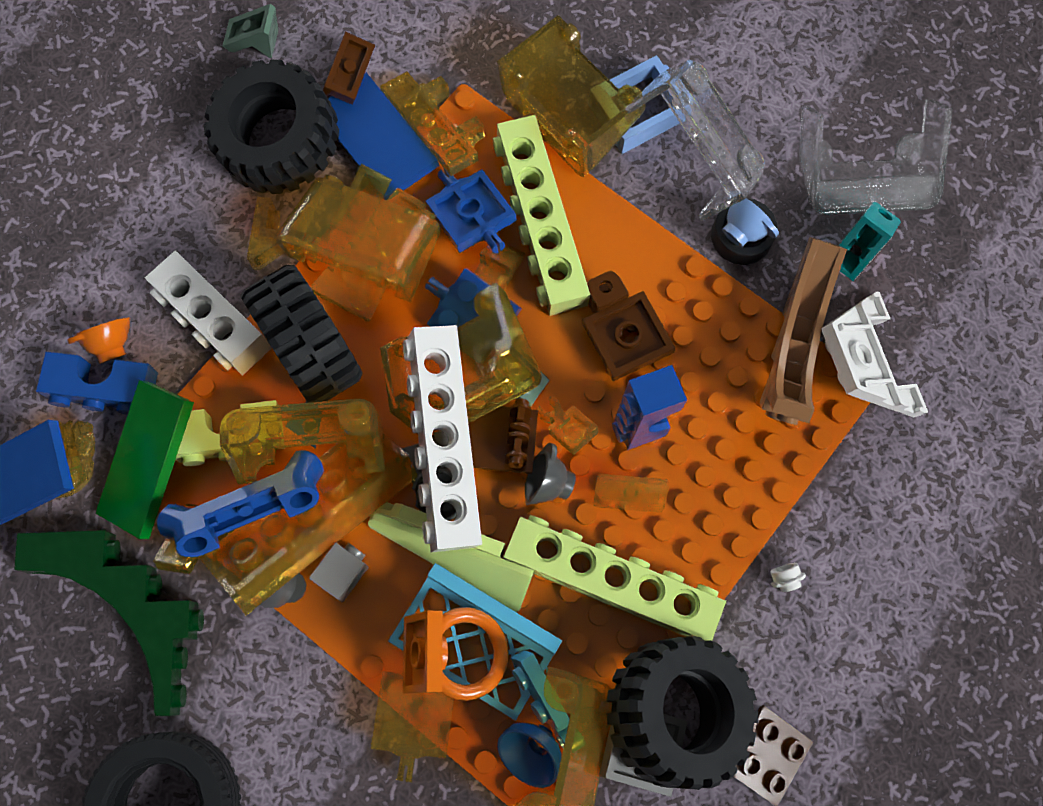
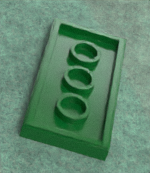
M139 380L95 514L138 539L150 538L194 402L153 383Z

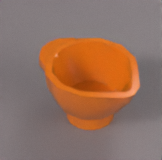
M130 317L109 321L74 334V337L67 339L68 344L79 342L88 353L97 357L99 364L124 356L126 352L123 346L128 338Z

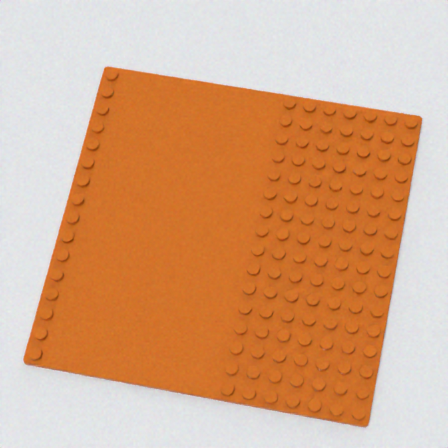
M461 84L416 132L437 158L440 166L387 203L370 183L295 265L331 318L363 372L359 382L325 402L316 448L286 428L307 400L273 349L269 350L243 376L234 367L227 371L212 356L177 395L194 402L192 411L204 409L212 417L213 432L216 434H228L238 427L241 420L240 404L276 400L282 410L285 449L276 450L275 455L257 457L254 453L241 454V458L235 461H219V457L205 459L204 464L197 466H184L183 462L175 460L159 512L168 504H177L192 509L284 470L296 451L306 450L314 453L321 460L324 472L316 484L319 500L313 508L291 518L285 509H282L218 536L220 548L209 552V554L241 581L244 570L264 557H282L292 563L296 571L304 576L307 584L306 592L297 602L286 603L279 608H274L507 806H572L602 764L611 726L607 725L606 713H611L612 703L607 702L608 690L615 689L616 683L612 681L616 670L626 668L623 665V660L630 653L637 652L640 646L657 642L658 640L685 636L533 574L521 609L517 613L562 640L544 673L571 720L569 721L570 725L581 741V744L571 751H567L566 747L562 748L559 744L563 767L556 781L549 787H533L520 781L506 768L497 748L500 735L515 723L543 725L552 731L553 737L558 743L551 726L546 722L542 724L535 716L530 705L534 702L531 695L515 721L480 698L467 701L457 700L441 692L403 694V650L388 642L428 578L427 575L432 569L433 564L371 529L368 526V521L377 499L393 505L399 503L419 510L416 507V494L412 489L413 484L401 450L402 448L419 443L418 433H413L411 428V412L415 411L414 397H409L407 391V376L412 374L410 361H405L403 342L405 339H408L414 327H430L427 325V322L438 308L440 299L425 289L427 283L431 284L428 282L429 279L435 277L436 280L448 288L456 282L462 271L467 268L522 308L512 322L509 333L525 344L523 349H519L521 350L519 354L525 356L549 379V382L531 406L532 410H538L534 458L548 443H553L557 446V457L565 464L566 469L575 473L576 476L573 491L567 499L564 500L557 497L551 501L526 505L525 481L527 474L473 468L481 534L505 543L502 559H504L503 557L519 518L523 517L528 520L529 516L533 515L549 522V529L559 533L563 529L578 533L583 537L581 542L594 547L596 543L610 546L616 550L615 555L628 561L630 556L642 559L650 564L649 569L660 574H663L664 570L676 573L685 578L684 584L697 588L698 584L708 586L719 592L718 598L725 600L870 402L846 394L844 387L838 380V371L831 354L827 351L825 344L819 341L812 382L814 412L810 423L799 420L798 424L794 425L765 415L766 410L761 408L760 399L774 363L771 355L785 319L782 312L543 140L587 285L590 279L605 272L613 271L622 280L629 293L628 298L644 291L675 346L673 354L616 381H612L582 324L583 318L593 314L589 304L587 307L549 316L546 306L541 307L536 287L540 286L538 276L531 275L527 256L531 255L528 245H522L518 226L522 225L520 215H516V222L497 232V235L505 243V248L502 251L498 248L499 253H493L486 241L478 242L459 253L428 210L425 200L440 193L445 187L438 178V172L441 169L444 172L443 168L446 167L450 169L457 180L469 177L482 169L511 206L510 196H513L511 185L505 186L501 173V167L505 166L502 156H496L492 138L497 137L498 123L515 119L468 85ZM517 154L514 156L515 158L520 160L528 158V156L525 154ZM525 183L523 185L527 189L538 187L534 183ZM543 212L531 214L536 219L547 217ZM545 241L540 244V246L544 249H553L556 247V245L550 241ZM553 271L549 274L554 280L565 278V275L559 271ZM250 314V315L248 316L247 320H248L259 332H261V330H260V328L258 327L257 323L255 322V320L253 319V317H252L251 314ZM624 329L620 339L623 342L633 343L637 333H629L627 329ZM502 344L491 352L483 364L478 363L460 349L467 417L469 403L511 407L515 404V397L501 385L492 384L488 380L489 375L492 373L494 362L500 356L512 353ZM424 361L427 371L433 374L440 373V367L435 361ZM673 365L687 402L682 410L667 416L671 429L665 437L627 450L624 441L619 443L612 423L616 422L615 415L617 414L628 381ZM428 396V402L432 408L436 410L444 409V402L439 396ZM435 430V431H433V432H432V438H435L433 433H434V432H437V431H440V430ZM543 541L536 547L538 555L542 558L550 559L557 554L556 546L550 541ZM335 542L343 548L348 543L365 554L362 562L369 567L344 602L339 601L309 579ZM578 554L570 559L571 567L576 572L584 573L590 569V561L586 556ZM610 568L605 571V580L610 586L619 587L623 584L624 577L621 571L616 568ZM650 582L640 584V596L646 601H654L657 597L656 587ZM430 589L423 600L424 611H447L444 596ZM676 596L674 608L677 613L686 616L691 611V603L684 596ZM449 600L451 610L460 608L459 605ZM465 622L454 625L457 635L478 630L477 625ZM451 627L442 636H445V638L453 637ZM403 632V634H402L401 637H400V640L403 641V642H404V632ZM485 633L484 638L488 655L494 654L492 642L487 633ZM480 635L458 640L463 662L484 656ZM512 639L514 649L524 646ZM454 641L447 643L448 660L446 666L459 663ZM530 649L525 650L533 653L538 663H541L543 657H541L540 655H538ZM511 654L508 655L507 668L501 680L514 677L512 673L514 665L511 660ZM486 661L464 666L467 682L470 684L480 681L488 673ZM460 667L450 670L462 678ZM517 681L497 685L499 702L513 710L521 697ZM492 690L491 692L488 693V695H490L491 697L494 698L493 690ZM534 740L540 747L544 748L540 743Z

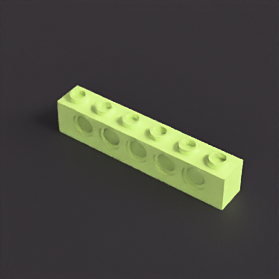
M532 115L498 123L497 137L492 138L496 156H502L505 166L501 167L505 186L511 185L513 196H510L511 208L516 215H520L522 225L518 226L522 245H528L531 255L527 256L531 275L538 276L540 286L536 287L539 303L541 307H547L549 316L587 307L590 299L589 288L536 116ZM517 154H525L528 156V158L520 160L515 158L514 156ZM525 183H534L538 187L527 189L523 185ZM543 212L547 217L536 219L531 214ZM545 241H550L554 243L556 247L553 249H544L540 246V244ZM553 271H559L565 275V278L554 280L549 274Z
M530 515L528 520L523 517L519 518L503 557L505 560L533 569V574L685 637L695 636L701 637L704 641L713 640L726 604V600L717 597L719 592L715 589L698 584L697 588L684 584L685 578L676 573L664 570L663 574L650 570V564L642 559L630 556L628 561L616 556V550L610 546L596 543L594 547L581 542L583 537L578 533L563 529L559 533L549 529V522L539 517ZM543 541H550L556 546L557 554L550 559L542 558L537 553V545ZM578 554L584 555L590 561V569L584 573L576 572L571 567L570 559ZM616 568L621 571L624 577L621 586L612 587L606 582L604 575L607 569ZM650 582L656 587L657 597L654 601H646L640 596L639 586L641 583ZM676 596H684L690 601L691 611L688 615L684 616L676 612L674 608Z

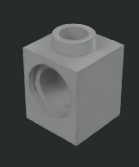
M335 542L309 579L339 601L344 602L369 568L362 562L365 554L350 543L343 548Z

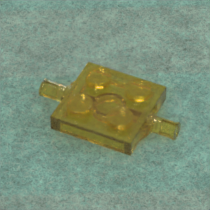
M383 671L371 749L390 751L400 756L396 780L403 781L404 770L407 765L405 781L412 782L415 758L425 756L446 758L454 699L441 692L403 694V673Z

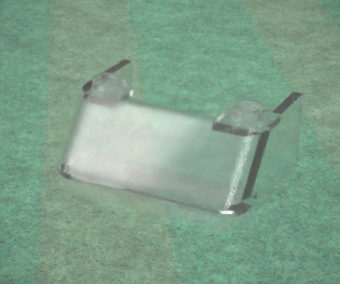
M687 60L667 69L658 75L625 109L630 114L659 94L662 95L722 185L698 215L701 221L744 200L762 177L765 161L762 154L753 147L709 80L707 70L702 64L696 63L693 60Z
M925 99L922 132L908 133L902 136L895 146L893 160L832 163V147L827 141L823 140L824 115L810 106H802L799 160L810 206L822 215L865 213L873 202H877L889 212L925 210L937 205L942 198L953 108L933 99Z

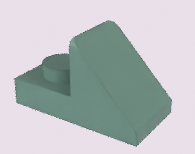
M268 4L229 19L222 47L230 52H237L253 46L267 57L272 58L278 35L276 8L272 4Z

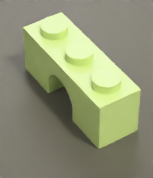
M276 400L240 404V423L234 431L228 434H216L213 432L212 417L204 409L191 411L176 460L183 462L184 466H197L204 464L205 459L218 457L219 461H235L241 458V454L254 453L257 457L275 455L276 450L285 449L281 407Z

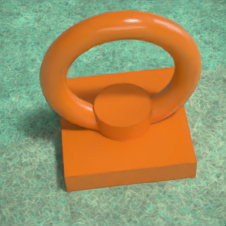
M469 607L455 608L445 613L443 611L427 610L405 616L403 694L441 692L450 698L467 701L478 699L491 692L503 678L508 664V644L500 625L487 613ZM465 622L473 623L487 633L492 642L494 653L492 666L486 676L480 681L469 685L455 683L443 673L448 660V644L445 636L442 635L451 626Z

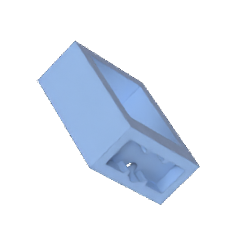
M656 55L591 89L589 106L621 154L687 120L691 101L686 91L680 90L674 81L671 69L666 64L663 65ZM652 77L672 107L631 128L612 100V97Z

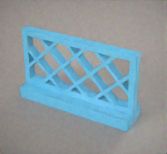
M436 563L388 642L403 650L404 642L400 640V637L404 632V617L415 614L418 608L420 612H423V600L429 590L432 589L444 596L447 611L451 610L450 600L460 607L475 608L490 615L507 636L510 648L508 655L511 654V657H513L515 653L530 649L543 657L540 663L543 672L562 642L561 639ZM454 625L451 626L453 637L446 638L447 643L454 641L459 663L446 666L443 673L455 683L470 684L467 682L464 666L486 661L488 672L491 668L490 659H493V654L488 655L484 638L486 632L479 626H477V631L461 635L456 634ZM480 635L484 656L463 662L458 640ZM512 639L524 646L514 649ZM460 667L462 678L450 670ZM514 677L503 679L498 685L516 680ZM519 686L521 697L513 710L499 702L496 687L493 689L494 698L486 694L480 697V699L516 721L531 694L528 689L522 690Z

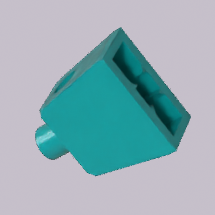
M873 202L838 245L847 249L840 272L854 281L892 238L901 223L900 219L877 202ZM854 244L861 248L862 254L860 256L850 251Z

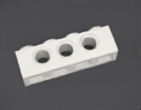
M177 251L170 254L145 277L154 287L149 293L163 307L169 303L174 308L170 314L184 328L191 324L196 329L191 335L205 349L212 345L217 350L213 355L214 358L227 371L234 367L243 376L272 349L262 333ZM210 312L206 317L202 318L205 313ZM232 332L229 338L223 340L226 334Z

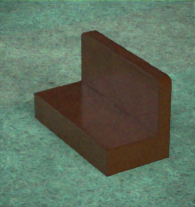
M345 31L323 88L327 98L331 95L353 105L375 44Z

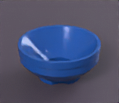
M515 723L508 727L498 739L497 748L502 762L520 781L539 788L549 787L556 781L563 767V759L559 744L554 739L552 731L540 724L538 726L531 723ZM534 740L540 743L544 748L540 747Z

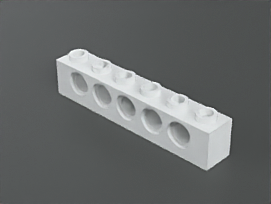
M457 325L414 327L408 339H405L403 342V353L405 361H410L412 374L407 376V391L409 397H414L415 411L411 412V428L413 433H418L419 447L415 448V465L417 470L422 469L423 484H419L418 494L421 507L426 506L427 521H424L422 525L424 543L430 544L431 552L475 548L482 545ZM424 361H435L440 367V373L433 374L427 371ZM428 396H439L444 402V409L436 410L432 408L428 402ZM435 430L444 432L448 437V445L445 447L437 445L433 441L432 432ZM438 466L447 467L451 471V483H442L437 478L436 469ZM447 502L454 506L456 509L454 521H448L442 517L440 512L442 503Z

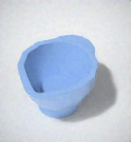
M743 196L732 197L727 214L728 223L722 229L724 235L731 242L742 248L748 241L756 242L767 235L772 238H776L779 235L778 229L773 225L770 218L752 201Z

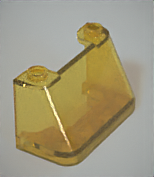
M557 15L499 59L497 64L502 90L506 99L522 117L535 115L542 138L578 175L584 177L599 164L644 113L646 99L641 90L636 86L631 87L626 84L618 89L580 52L579 40L581 36L577 28L572 23L567 24Z
M326 174L324 178L317 177L281 226L275 240L290 258L303 263L306 258L313 263H316V261L323 262L374 281L377 287L383 289L387 287L395 290V297L412 302L440 235L441 228L439 223L435 221L436 216L428 210L418 208L416 211L345 186L340 179Z
M497 282L480 291L475 296L473 304L479 316L457 327L468 423L533 390L540 384L542 378L539 365L506 292ZM404 336L384 345L380 350L389 410L411 428V412L415 411L414 397H409L407 391V376L412 374L410 361H405L403 342L405 339H408V337ZM424 361L427 371L433 374L440 373V367L435 361ZM428 396V402L432 408L436 410L444 409V402L439 396ZM435 430V431H433V432H432V438H435L433 433H434V432H437V431H440V430Z
M365 399L240 408L226 414L221 421L220 447L238 484L256 482L257 472L265 464L275 465V448L346 442L348 458H360L365 463L367 473L386 471L382 416L380 410Z
M548 666L545 669V700L551 708L571 714L555 790L546 787L538 788L537 793L533 792L526 795L520 802L516 801L515 806H594L600 779L599 773L610 730V725H607L606 713H611L612 703L607 702L608 690H611V688L601 681Z

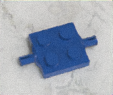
M443 168L444 172L441 169L438 172V178L445 187L440 193L425 201L428 210L455 248L461 253L478 242L486 241L493 253H499L498 248L502 251L505 248V243L497 235V232L517 221L514 210L482 169L469 177L458 180L449 168Z
M467 268L462 271L456 282L448 288L436 280L435 277L429 279L428 282L431 284L427 283L425 289L437 296L440 301L438 308L427 322V325L430 327L457 325L459 348L480 364H483L491 352L501 344L514 354L521 352L519 349H523L525 344L509 333L512 322L522 309L520 306Z

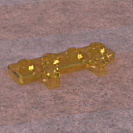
M406 71L380 85L381 91L450 176L479 161L478 152L474 149L475 143L485 137L484 124L477 116L459 126L453 124L437 106L450 96L448 83L441 76L427 84H418Z

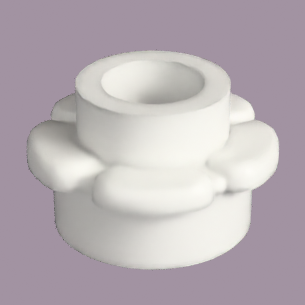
M798 563L785 564L770 571L773 578L771 586L779 587L781 592H789L802 586L800 581L806 577V574L800 571Z

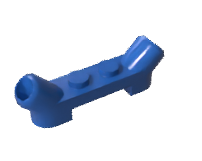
M299 450L293 454L284 470L191 509L177 504H168L158 515V530L163 537L175 541L177 553L181 556L198 557L220 548L218 536L282 509H285L291 518L313 508L319 500L316 484L324 472L322 462L314 453Z

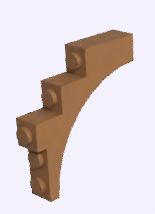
M812 237L808 239L782 312L785 319L771 355L774 363L760 399L761 408L766 410L765 415L770 418L797 425L799 420L810 423L814 412L812 382L815 360L822 332L821 328H823L829 302L847 251L842 246Z

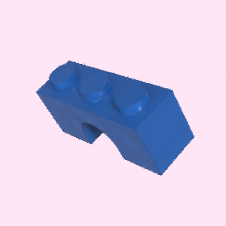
M45 352L36 392L47 398L48 404L69 408L71 402L81 403L82 408L98 412L104 411V407L107 406L115 407L118 413L128 415L139 380L156 385L158 372L148 363L114 360L109 377L101 383L90 384L89 372L91 364L79 355Z

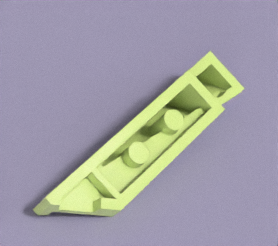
M377 499L368 521V526L433 565L435 563L513 611L518 612L521 609L534 570L502 559L505 543L481 534L482 545L478 547L431 552L430 544L424 543L422 532L423 522L427 521L426 513L403 504L395 503L393 505Z

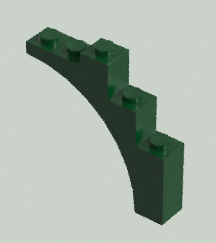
M108 531L17 533L14 570L28 574L57 575L71 579L94 591L114 607L134 632L146 657L153 684L155 716L180 715V707L185 706L187 699L186 686L184 684L181 685V669H186L188 664V650L186 647H182L183 640H197V631L203 630L204 613L202 609H198V603L190 600L155 602L156 596H160L162 591L161 575L157 574L156 568L148 565L114 566V561H119L121 545L119 540H116V535Z

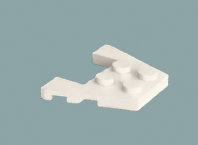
M875 292L821 328L825 338L826 349L832 356L838 371V380L844 387L846 394L911 417L928 413L917 384L897 386L873 325L884 323L890 319L880 292Z

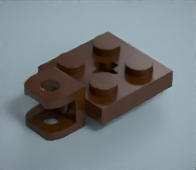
M613 271L605 272L589 280L590 299L588 304L593 314L583 318L582 324L612 381H616L675 352V346L644 291L628 298L629 293L620 277ZM627 329L629 333H637L633 343L623 342L620 339L622 337V330Z

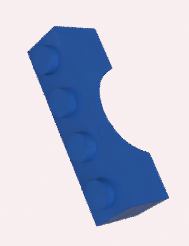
M673 365L628 381L617 414L615 415L616 422L612 423L619 443L624 441L627 450L665 437L671 427L667 416L682 410L687 402Z

